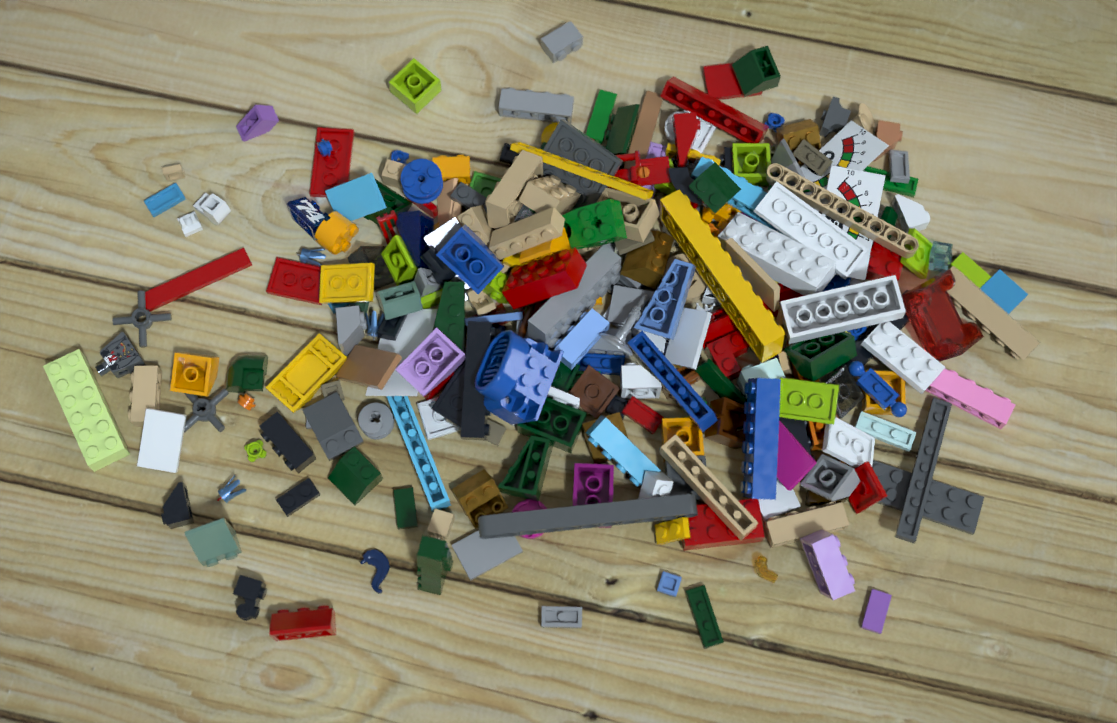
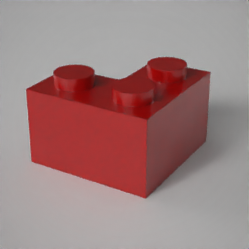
M738 330L707 344L705 354L731 381L738 378L741 372V368L735 358L746 354L749 344Z

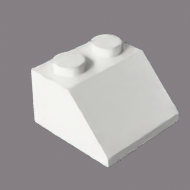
M627 363L625 366H621L620 393L622 398L630 399L634 396L637 399H655L660 397L662 384L644 367L635 363Z

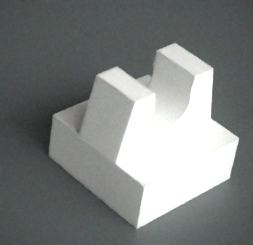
M195 211L178 218V222L186 237L203 230Z

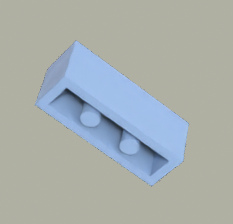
M593 308L589 312H584L579 318L580 322L576 326L572 325L566 333L567 336L563 340L559 339L554 345V351H564L561 362L571 370L601 338L599 334L606 333L609 330L610 322Z

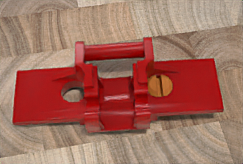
M639 150L635 151V153L616 155L623 162L635 160L636 165L628 169L618 170L615 177L639 186L671 183L669 156L640 159Z

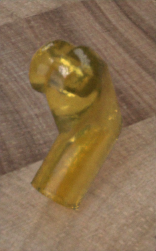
M759 556L754 563L757 575L775 584L778 574L768 570L766 563L768 560L766 557Z

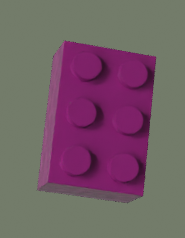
M574 463L573 506L613 502L614 465ZM611 526L596 527V528H611Z

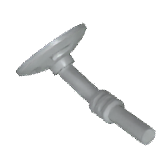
M648 294L642 296L638 304L630 311L629 318L619 333H616L615 336L606 333H600L599 335L632 356L631 349L625 343V337L635 321H638L650 296Z

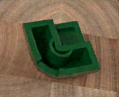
M247 354L234 359L227 371L226 391L234 393H245L246 391L263 392L265 375H267L268 356Z

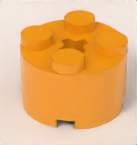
M334 211L328 215L331 217L328 221L323 220L315 233V238L317 239L315 242L333 255H337L341 251L344 253L348 251L351 246L350 241L358 233L359 228L345 216Z

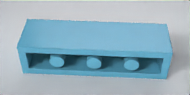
M600 416L585 432L589 436L587 440L595 447L599 445L603 449L601 453L609 461L613 459L617 463L615 467L623 474L627 472L631 476L629 480L635 486H642L645 471H661L606 417Z

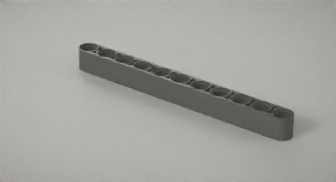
M684 494L485 515L478 517L480 539H492L672 520L681 517L690 518L697 516L698 512L695 494Z

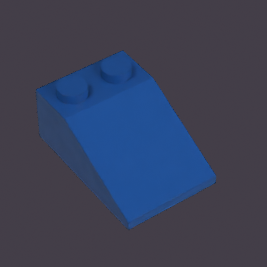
M466 224L436 254L477 294L504 268V265Z

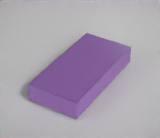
M875 589L871 590L861 625L862 629L877 634L882 633L892 595Z

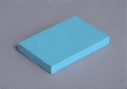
M373 173L366 174L325 191L333 211L339 212L350 221L387 208Z

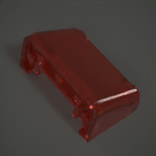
M951 269L939 273L902 295L906 314L923 349L939 362L964 354L984 337L980 328L975 323L967 322L963 324L947 292L955 286L956 282Z

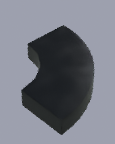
M688 167L669 168L670 180L675 190L680 189L683 195L686 194L690 202L703 205L688 190V186L693 182L689 175Z

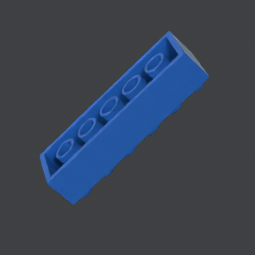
M748 378V382L745 383L744 391L747 394V402L744 403L746 422L743 423V433L746 436L742 444L745 461H742L741 465L744 481H741L740 486L743 497L776 500L781 379Z

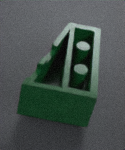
M531 435L518 455V459L510 467L508 474L498 486L502 494L539 501L553 448L551 440Z

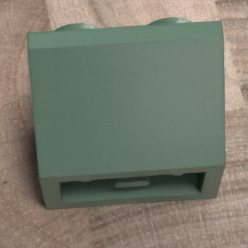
M415 281L376 292L385 320L422 310L420 293Z

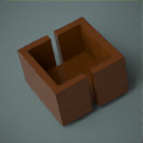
M726 397L710 401L709 407L715 413L718 421L705 430L704 438L733 449L742 448L746 434L743 433V430L737 431V429L743 428V423L746 422L744 405Z

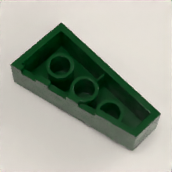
M445 282L433 331L438 328L466 356L465 282Z
M422 535L417 553V574L421 575L417 579L419 583L418 590L441 595L447 571L451 572L454 562L447 541Z

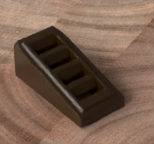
M808 490L805 506L823 505L833 502ZM845 497L835 501L836 503L846 502L849 497Z

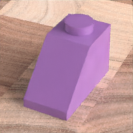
M254 105L238 123L236 128L242 141H248L269 132L279 122L273 106Z

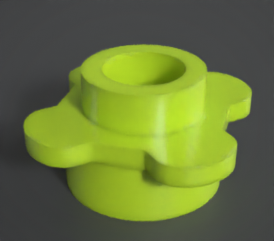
M261 440L245 445L244 449L248 453V460L250 462L266 457L267 453L263 449V442Z

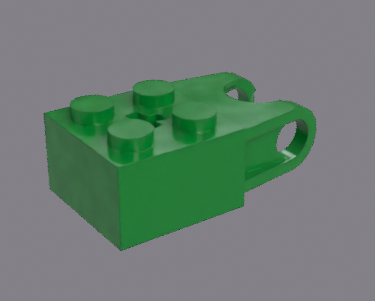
M607 199L574 209L562 215L565 218L564 224H568L571 227L572 232L568 239L571 249L575 247L576 249L595 248L627 239L620 201Z

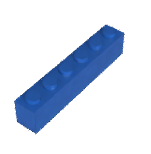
M643 331L628 342L634 354L702 432L718 421L711 408Z

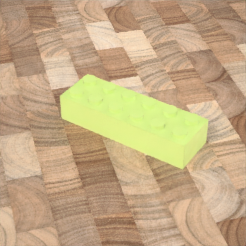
M78 349L44 365V370L88 467L95 472L130 455L86 356Z

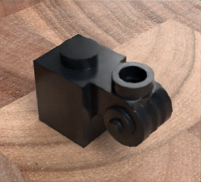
M243 575L239 576L233 594L245 600V604H240L236 609L238 617L242 620L257 619L260 612L258 604L261 600H264L267 593L264 582Z

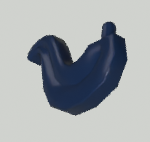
M376 549L368 550L363 555L364 559L360 561V564L367 562L369 565L376 567L377 571L371 586L375 592L381 594L383 590L379 589V586L388 575L390 569L389 560L382 552Z

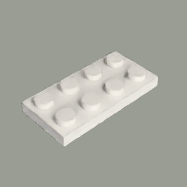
M889 321L880 323L861 344L921 394L945 369L944 365Z

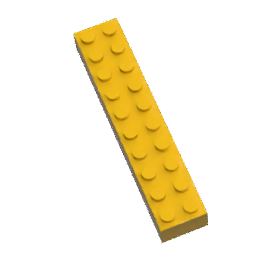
M679 189L660 199V220L672 237H674V240L691 264L696 266V271L761 363L781 353L785 335L783 328L775 323L773 314L770 310L765 309L761 297L755 295L748 280L745 281L742 277L740 268L737 265L734 266L729 253L721 248L719 239L711 234L709 225L706 222L703 223L696 208L693 209L690 205L688 196L686 194L683 195Z

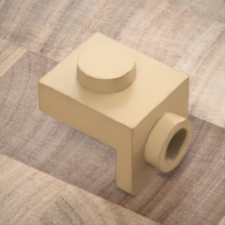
M473 289L467 291L471 306L478 316L488 314L496 309L493 300L483 291L479 294Z

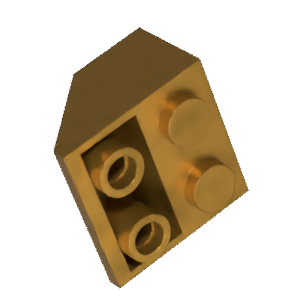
M811 119L776 128L778 145L782 139H785L792 153L803 139L816 149H821L819 128ZM795 157L799 166L804 165L802 161Z
M485 469L451 489L475 529L479 527L478 517L499 514L508 508L493 478Z

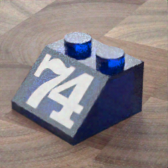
M306 197L289 201L286 204L292 219L310 237L317 240L315 233L323 220L328 221L331 218L328 216L329 214L326 212L322 213L319 210V205L314 200L310 201Z

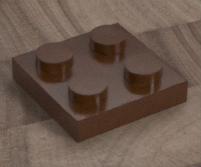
M589 365L568 394L580 398L579 406L598 419L620 387Z

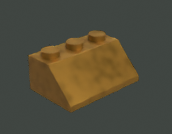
M659 230L651 231L655 241L627 252L620 272L621 275L654 290L664 274L674 237Z

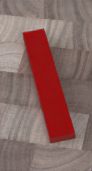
M241 248L146 291V310L151 312L252 266L245 248Z

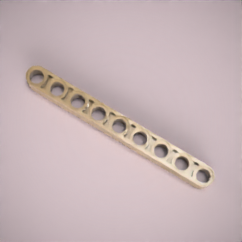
M773 163L768 167L766 180L770 185L773 186L776 182L780 183L812 208L904 258L913 257L919 244L913 236L780 164ZM777 172L779 173V176L772 177L770 173ZM794 181L796 185L789 186L786 182ZM808 189L812 191L813 194L806 195L803 191ZM825 198L829 201V203L822 204L820 202V199ZM844 208L846 212L839 213L836 209ZM860 217L863 221L858 223L853 218ZM877 226L879 228V231L874 232L870 229V227ZM893 235L896 240L890 241L887 236ZM910 244L913 250L905 249L904 245Z

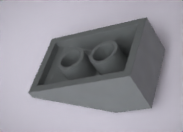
M337 392L303 409L329 461L347 453L353 447L356 448L364 444L360 433Z

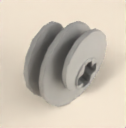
M368 404L359 413V426L367 437L379 440L391 433L394 427V417L391 410L384 404ZM376 418V419L379 420L380 422H379V423H376V422H373V420Z

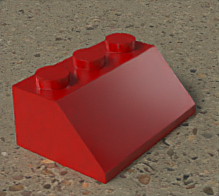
M327 605L318 606L317 610H310L307 607L298 608L297 612H289L286 609L278 610L277 614L271 615L269 636L275 641L336 635L335 610Z

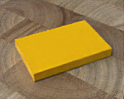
M375 264L321 265L319 303L373 302Z

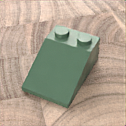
M224 518L184 532L199 562L203 566L212 567L217 565L220 560H231L236 558L237 554L242 553L235 530Z

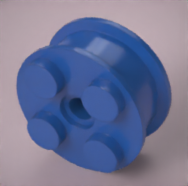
M416 159L409 162L402 170V189L405 196L412 202L418 204L430 203L441 194L443 189L442 174L434 162L427 159Z

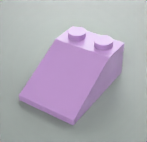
M436 328L395 370L424 397L452 374L465 361L466 357L452 341Z

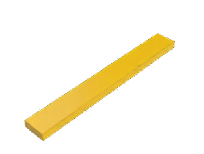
M522 142L511 144L510 150L520 153L522 150L541 156L544 163L644 200L652 198L653 190Z

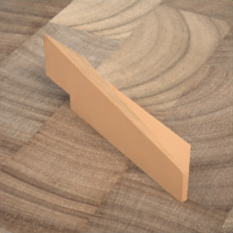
M458 178L443 182L442 192L438 196L439 227L453 217H456L459 224H461L457 216L462 214L463 206L450 199V195L458 186Z

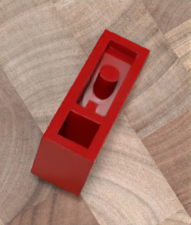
M696 112L673 115L672 123L678 168H684L697 137V131L701 128L700 119L696 118Z

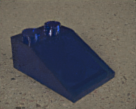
M420 210L398 212L396 225L416 267L430 270L420 256L429 249L423 237L434 231V219Z

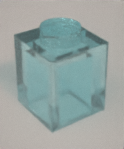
M933 242L929 256V270L947 273L952 260L953 244Z

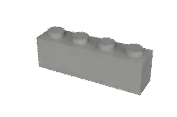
M502 88L499 116L546 122H559L561 119H564L571 124L574 96Z

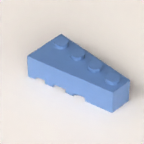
M674 259L660 286L653 294L639 321L635 324V329L674 340L696 266L694 264Z

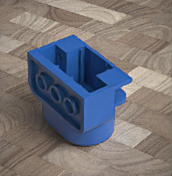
M511 330L498 334L488 346L475 378L476 390L485 396L484 406L486 409L511 425L538 421L564 351L557 350L551 352L548 350L549 347L545 342L537 343L530 338L524 339Z

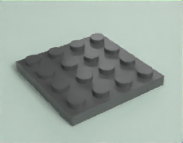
M564 119L559 121L543 149L615 176L623 160ZM543 162V177L555 175L561 179L560 182L575 187L576 192L581 194L574 209L596 203L602 192L608 187Z

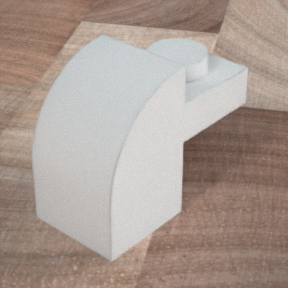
M205 193L193 205L198 212L206 216L215 225H219L231 212L226 202L213 193L211 195Z

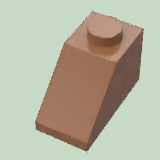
M878 121L874 135L889 146L873 161L887 154L889 150H893L898 141L901 142L903 131H900L901 123Z

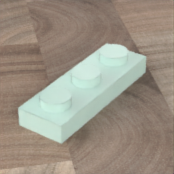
M863 411L860 412L855 428L875 439L908 452L911 450L917 433Z

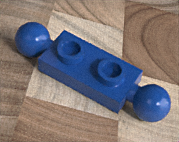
M853 361L849 364V373L860 377L856 383L881 408L885 410L890 406L891 412L895 417H903L907 413L906 405L895 401L899 394L873 369L870 368L865 372L864 365L859 361Z

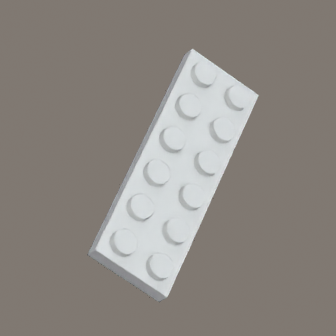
M778 182L773 185L753 211L787 237L836 261L835 272L845 280L868 251V248Z

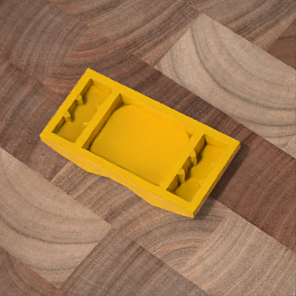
M319 333L265 388L292 413H295L313 398L321 385L338 372L347 360V357Z

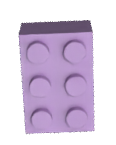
M821 529L800 538L822 595L835 600L855 591L853 587L855 584L854 578L847 571L846 566L848 563L845 556L841 555L839 550L841 544L836 535L834 536V534Z

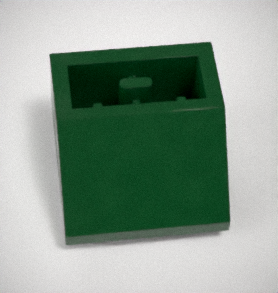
M768 45L749 51L731 65L744 97L778 87L781 76Z

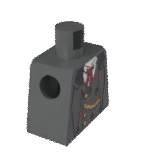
M121 332L99 352L104 362L95 368L101 377L112 371L117 378L134 372V366H146V364L125 333Z

